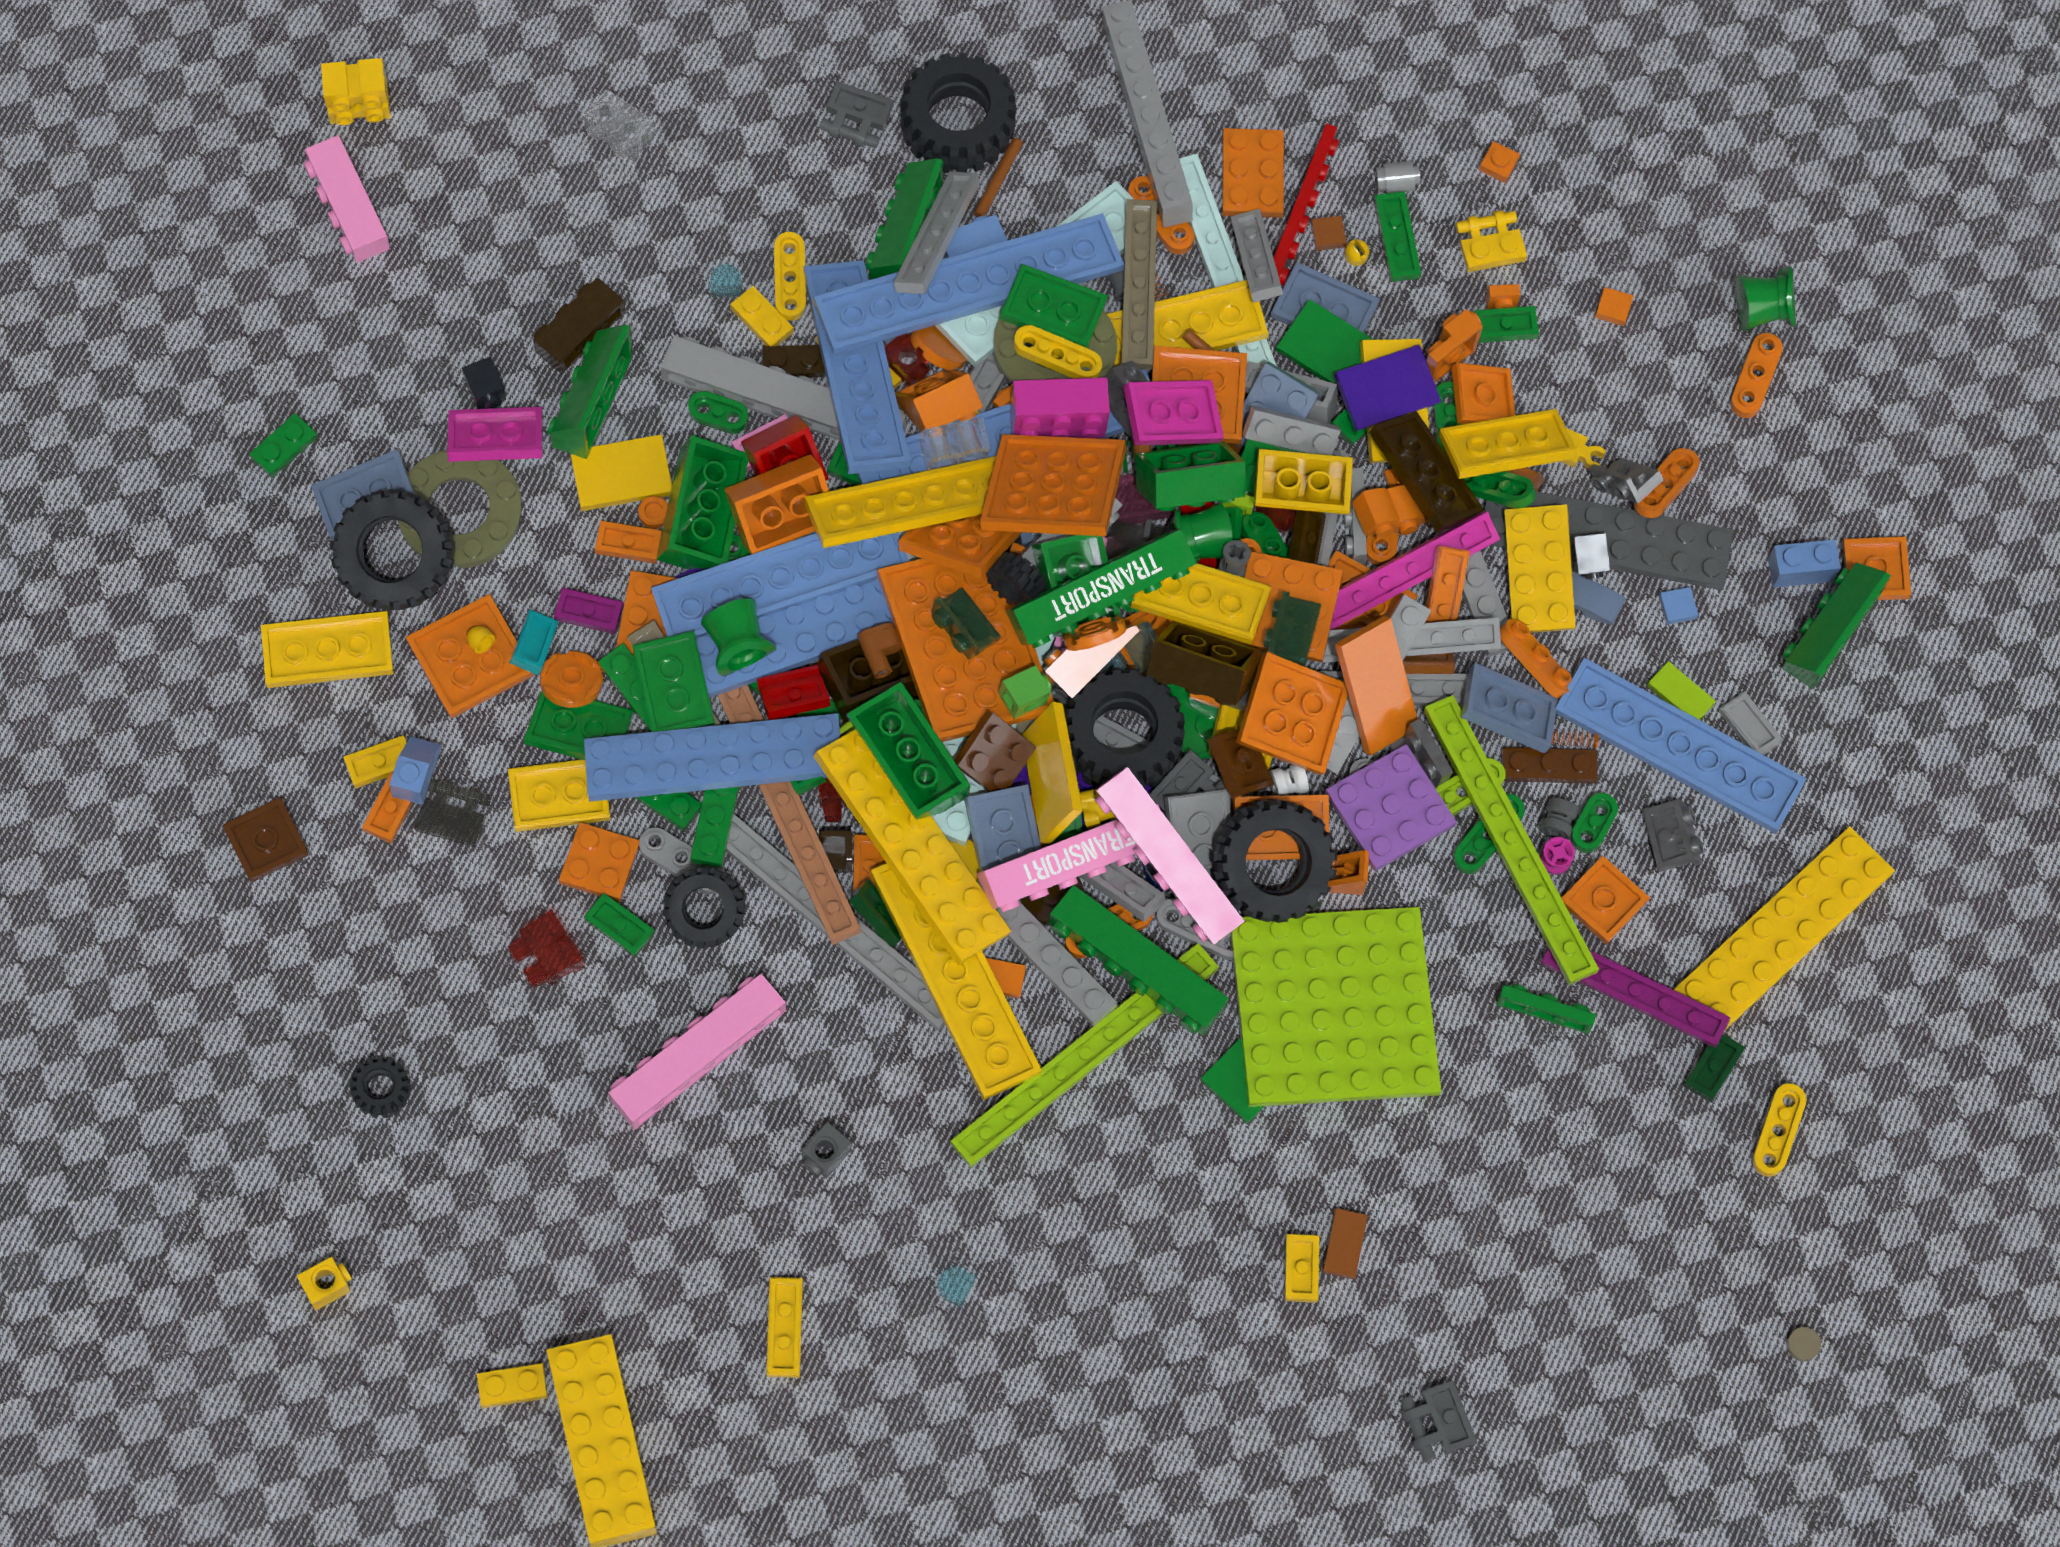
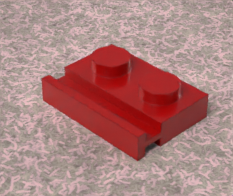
M818 665L757 678V688L760 691L768 720L830 707V698L822 675H820Z

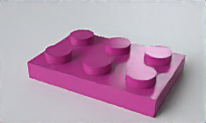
M1212 380L1128 382L1123 387L1135 445L1219 443L1224 439Z
M542 407L449 410L448 462L542 458Z

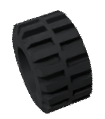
M702 866L682 873L670 884L668 892L664 896L663 916L666 917L668 929L672 930L673 936L677 940H682L688 946L704 949L706 947H716L734 936L744 921L743 917L746 912L745 895L739 887L740 884L729 873L723 872L716 867ZM700 888H708L715 891L723 902L724 909L721 918L710 926L695 924L686 912V901L689 895Z

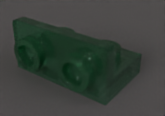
M963 587L944 600L942 597L935 599L931 609L933 621L940 629H945L951 637L953 647L959 653H963L968 660L999 641L1000 634Z
M1283 591L1282 599H1276L1273 606L1272 617L1276 618L1274 629L1268 628L1265 636L1264 647L1268 648V652L1306 667L1321 611V604L1290 597V592Z

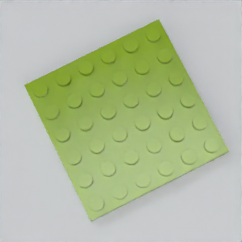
M1420 907L1307 913L1299 919L1290 918L1288 922L1281 923L1274 921L1265 922L1252 917H1242L1244 922L1230 932L1233 950V967L1248 1107L1439 1096L1441 1094Z

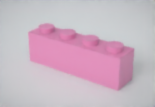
M339 135L306 148L307 161L303 162L309 178L315 177L319 184L315 189L321 203H328L331 209L330 212H327L332 227L334 230L340 228L343 237H340L339 240L345 254L352 253L355 262L358 263L389 250L390 246L384 228Z

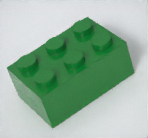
M1224 441L1135 453L1136 489L1160 511H1171L1176 506L1183 505L1200 507L1205 505V502L1211 501L1229 503L1233 502L1235 498L1246 497L1245 461Z
M1067 535L1031 544L1036 566L1039 570L1038 574L1044 576L1047 590L1108 561L1102 536ZM1116 604L1105 608L1107 613L1101 616L1110 617L1111 621H1115L1116 616L1121 617L1120 609ZM1088 617L1078 621L1077 624L1080 625L1088 622ZM1075 630L1070 631V634H1075ZM1060 631L1053 633V637H1064L1065 635H1061Z

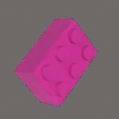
M1107 378L1013 381L1010 402L1012 435L1095 439L1105 437L1110 414Z

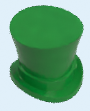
M1791 266L1783 267L1773 277L1736 276L1737 311L1740 327L1743 332L1776 320L1786 321L1791 327H1796L1794 280Z
M1218 503L1191 515H1180L1181 509H1176L1170 531L1182 529L1196 563L1199 562V559H1222V551L1225 544L1233 541L1231 522L1224 505Z
M743 598L731 601L712 610L701 620L702 627L710 635L719 650L716 658V669L721 676L731 675L777 650L773 642L765 640L761 635L756 601L754 599Z

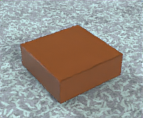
M1342 216L1311 220L1316 251L1346 248L1347 242Z

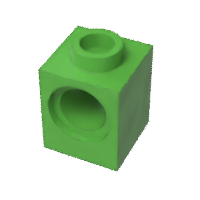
M1035 665L1003 680L998 694L1013 719H1016L1047 704L1051 694V683L1044 673L1041 674Z

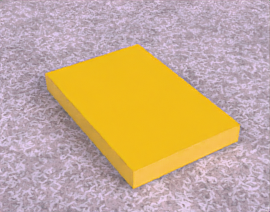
M662 434L593 446L587 459L571 454L581 511L643 501L650 496H670L672 484Z
M585 760L508 769L515 832L576 825L579 822L592 823L611 820L608 800L589 802Z

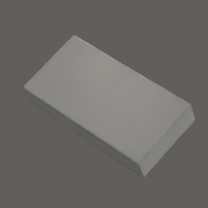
M1745 691L1722 706L1718 711L1744 745L1763 755L1783 742V738Z

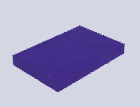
M1420 345L1338 371L1334 374L1355 432L1441 403Z

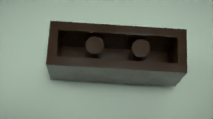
M598 277L591 284H584L579 289L577 297L570 304L566 303L561 306L555 318L548 325L544 324L536 331L533 339L535 352L562 375L583 355L587 341H592L598 330L612 327L626 313L624 300Z

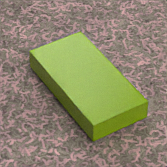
M1669 661L1647 684V687L1665 702L1698 720H1701L1716 703V700Z

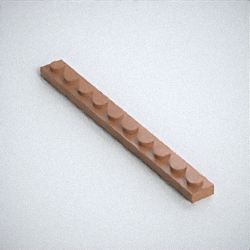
M748 685L717 695L730 724L764 721ZM791 782L758 785L831 944H837L862 933L799 795L795 793Z

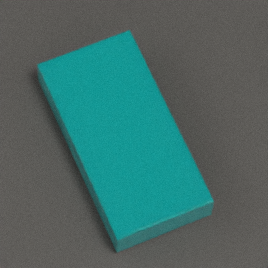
M530 609L524 620L509 663L539 675L559 621Z

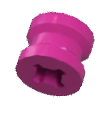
M1554 837L1545 844L1540 859L1548 873L1560 875L1569 869L1575 856V850L1572 843L1567 839Z

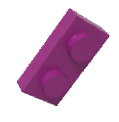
M562 588L554 620L616 635L624 605L622 601Z

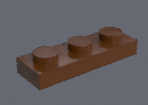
M1502 748L1501 764L1505 769V782L1596 784L1598 780L1597 750L1548 749L1546 753L1533 748Z

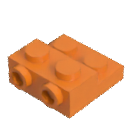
M1466 309L1459 315L1454 313L1442 324L1443 330L1439 336V341L1433 344L1427 352L1428 358L1426 362L1434 383L1450 372L1456 362L1461 363L1476 351L1483 326L1481 325L1480 318L1473 311Z

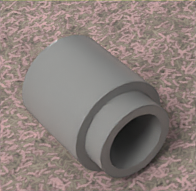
M1412 161L1386 163L1383 164V167L1376 168L1378 192L1385 191L1387 194L1415 191V185L1421 183L1419 166L1413 167Z

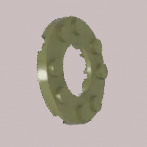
M1104 310L1088 346V349L1096 352L1102 359V369L1098 378H1105L1113 368L1117 353L1116 332ZM1000 319L998 320L993 339L994 358L1000 373H1003L1012 384L1013 381L1073 379L1018 355L1014 350L1013 342L1016 331L1021 327ZM1081 367L1084 371H1090L1088 367Z
M446 449L422 459L409 471L408 475L415 494L430 501L432 494L442 484L452 480L474 482L486 492L489 498L490 510L485 522L476 530L467 534H451L452 541H455V551H453L452 560H454L453 566H458V569L482 565L501 554L513 541L519 529L521 518V495L515 478L499 460L448 462ZM398 521L405 541L416 554L422 557V543L419 535L411 526Z

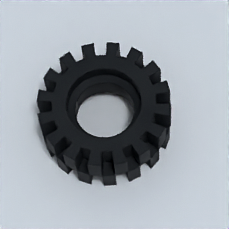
M1007 552L1003 553L986 574L988 584L992 585L991 589L997 591L1001 599L1004 597L1009 605L1013 603L1016 606L1047 590V583L1044 582V576L1038 574L1039 570L1036 567L1032 568L1030 566L1031 562L1028 560L1026 562L1023 561L1022 556L1018 555L1016 557L1012 552L1009 554Z
M377 1055V1059L374 1060L372 1057L366 1058L367 1062L365 1064L360 1062L357 1065L358 1070H353L351 1074L350 1089L356 1106L364 1114H371L372 1118L378 1119V1115H382L383 1119L389 1118L388 1114L392 1112L396 1115L399 1113L398 1109L400 1107L404 1108L406 1106V1099L410 1098L411 1094L409 1090L411 1088L406 1070L391 1057L384 1059L383 1055ZM376 1076H386L393 1082L391 1093L384 1098H375L368 1092V1084Z

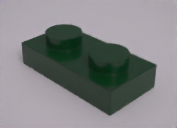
M866 879L858 885L849 901L857 913L862 915L875 929L876 934L892 947L900 942L902 937L878 889L869 879Z
M1723 1034L1717 1048L1707 1047L1685 1082L1684 1087L1713 1103L1745 1052L1746 1047Z

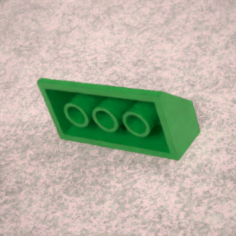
M935 158L910 162L907 164L904 173L899 172L895 183V190H897L895 200L889 199L885 211V216L888 219L885 226H879L875 242L878 243L875 252L870 251L867 258L866 269L869 270V280L899 272L943 185L942 159Z
M627 325L598 330L593 340L587 341L583 351L584 360L581 367H575L571 378L572 386L570 391L563 393L559 405L561 409L559 415L551 419L548 427L552 448L585 459L588 458L633 358L630 326Z
M693 435L680 447L656 560L684 569H709L728 562L735 520L724 489L745 480L748 466V458L745 452Z
M1857 562L1851 570L1845 567L1835 581L1839 585L1833 595L1827 592L1817 608L1822 610L1815 620L1809 617L1800 630V633L1804 635L1798 644L1792 642L1783 654L1782 658L1786 661L1782 669L1814 690L1878 600L1891 575L1885 571Z
M902 682L847 713V717L915 820L941 814L963 801L965 797H969V782Z

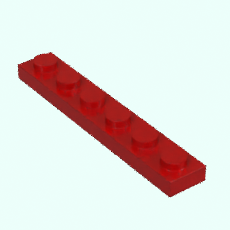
M1327 123L1274 256L1281 286L1285 285L1290 269L1286 268L1289 259L1295 260L1300 243L1296 242L1298 234H1305L1310 220V217L1306 216L1308 208H1315L1320 194V191L1316 190L1318 182L1324 183L1330 168V165L1326 164L1328 156L1334 157L1340 140L1335 138L1337 127Z

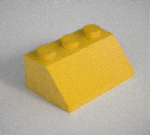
M1259 449L1255 472V506L1349 515L1353 458Z

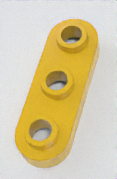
M784 232L774 242L775 308L787 321L798 320L806 311V281L803 269L805 266V244L802 237L794 232ZM787 248H792L795 250L792 254H787L784 252V250ZM787 276H793L795 277V280L792 282H788L785 280V278ZM794 304L796 308L788 310L786 305Z
M1032 325L1023 326L1015 333L1013 347L1021 357L1073 379L1098 378L1100 376L1102 359L1096 352ZM1031 343L1033 347H1027L1024 344ZM1053 355H1059V356H1061L1062 358H1061V359H1055V358H1053L1052 356H1053ZM1081 367H1088L1090 371H1084Z
M1789 1083L1780 1086L1772 1097L1752 1158L1755 1170L1763 1176H1776L1786 1165L1806 1105L1805 1092L1795 1084ZM1783 1099H1791L1793 1101V1106H1785L1783 1103ZM1773 1128H1781L1783 1130V1136L1775 1135L1773 1132ZM1763 1157H1771L1774 1164L1772 1166L1766 1165Z

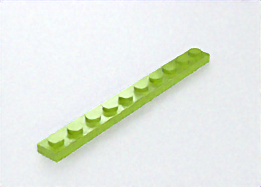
M1454 695L1426 706L1424 713L1568 985L1596 974L1599 968L1469 723L1461 718L1462 710Z
M1199 943L1177 960L1205 981L1219 969V966ZM1135 993L1043 1066L1040 1075L1023 1082L954 1137L950 1144L968 1166L972 1168L1164 1013L1155 1006V1001L1146 994L1141 996Z

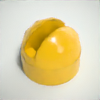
M1354 239L1347 244L1344 257L1349 264L1360 266L1368 260L1369 247L1365 241ZM1356 247H1358L1364 255L1360 256V253L1358 252Z
M475 626L469 630L467 640L475 653L481 654L493 645L495 636L486 627Z

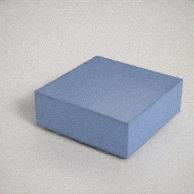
M1691 587L1660 592L1659 599L1667 625L1697 619L1698 612Z

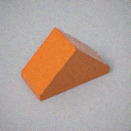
M1361 850L1337 855V860L1332 863V869L1337 870L1335 879L1330 878L1327 885L1331 888L1330 893L1363 895L1368 880L1369 851Z

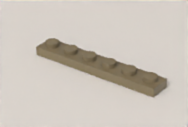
M1127 199L1121 365L1134 361L1139 369L1152 370L1157 201Z

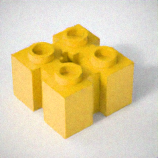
M382 58L358 60V64L346 65L345 61L321 64L323 96L330 124L349 125L354 122V118L363 117L366 118V121L372 123L391 118L388 83Z

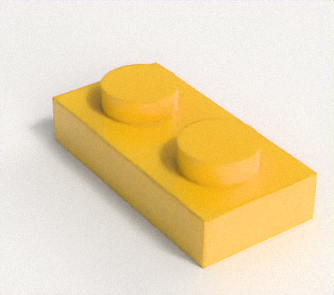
M754 286L730 304V309L765 346H778L794 333V327L777 312L773 305Z
M404 735L343 757L355 789L387 778L390 772L393 773L398 756L406 745Z
M1287 1234L1284 1301L1317 1303L1319 1290V1235Z
M543 1363L477 1373L481 1408L548 1398Z

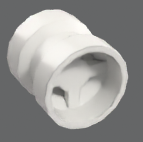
M1291 764L1285 770L1276 768L1269 771L1275 784L1271 786L1274 796L1293 793L1301 795L1309 792L1305 769Z

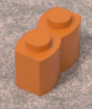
M1405 485L1389 489H1370L1362 492L1352 502L1364 534L1366 536H1376L1378 539L1387 537L1392 533H1401L1403 536L1409 535L1417 531L1418 525L1425 520L1422 510Z

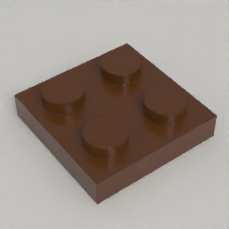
M986 711L954 759V762L963 773L988 792H994L1010 788L1036 749V746L997 715Z
M1239 729L1207 740L1211 748V755L1217 762L1223 777L1224 787L1229 792L1231 799L1275 785L1262 753L1235 743Z
M281 797L222 825L250 883L309 856Z

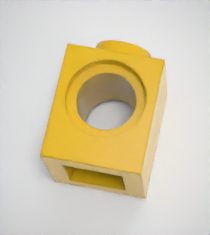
M332 1257L297 1275L315 1311L351 1292L346 1283L352 1280L343 1262L336 1265ZM330 1275L335 1278V1282L330 1288L321 1289L318 1287V1282L322 1277Z

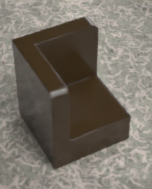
M820 831V842L834 872L852 873V831Z

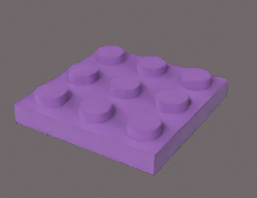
M1407 744L1325 790V794L1329 795V801L1360 850L1369 851V864L1375 872L1452 829L1457 824V821Z

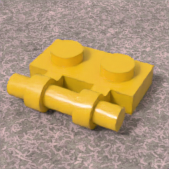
M1503 210L1494 211L1489 216L1479 218L1476 215L1468 216L1464 221L1455 222L1457 234L1468 232L1470 239L1461 240L1460 249L1467 273L1526 261L1527 253L1520 229L1508 231L1506 226L1507 224L1517 222L1515 211L1503 212ZM1495 227L1496 234L1481 236V229Z

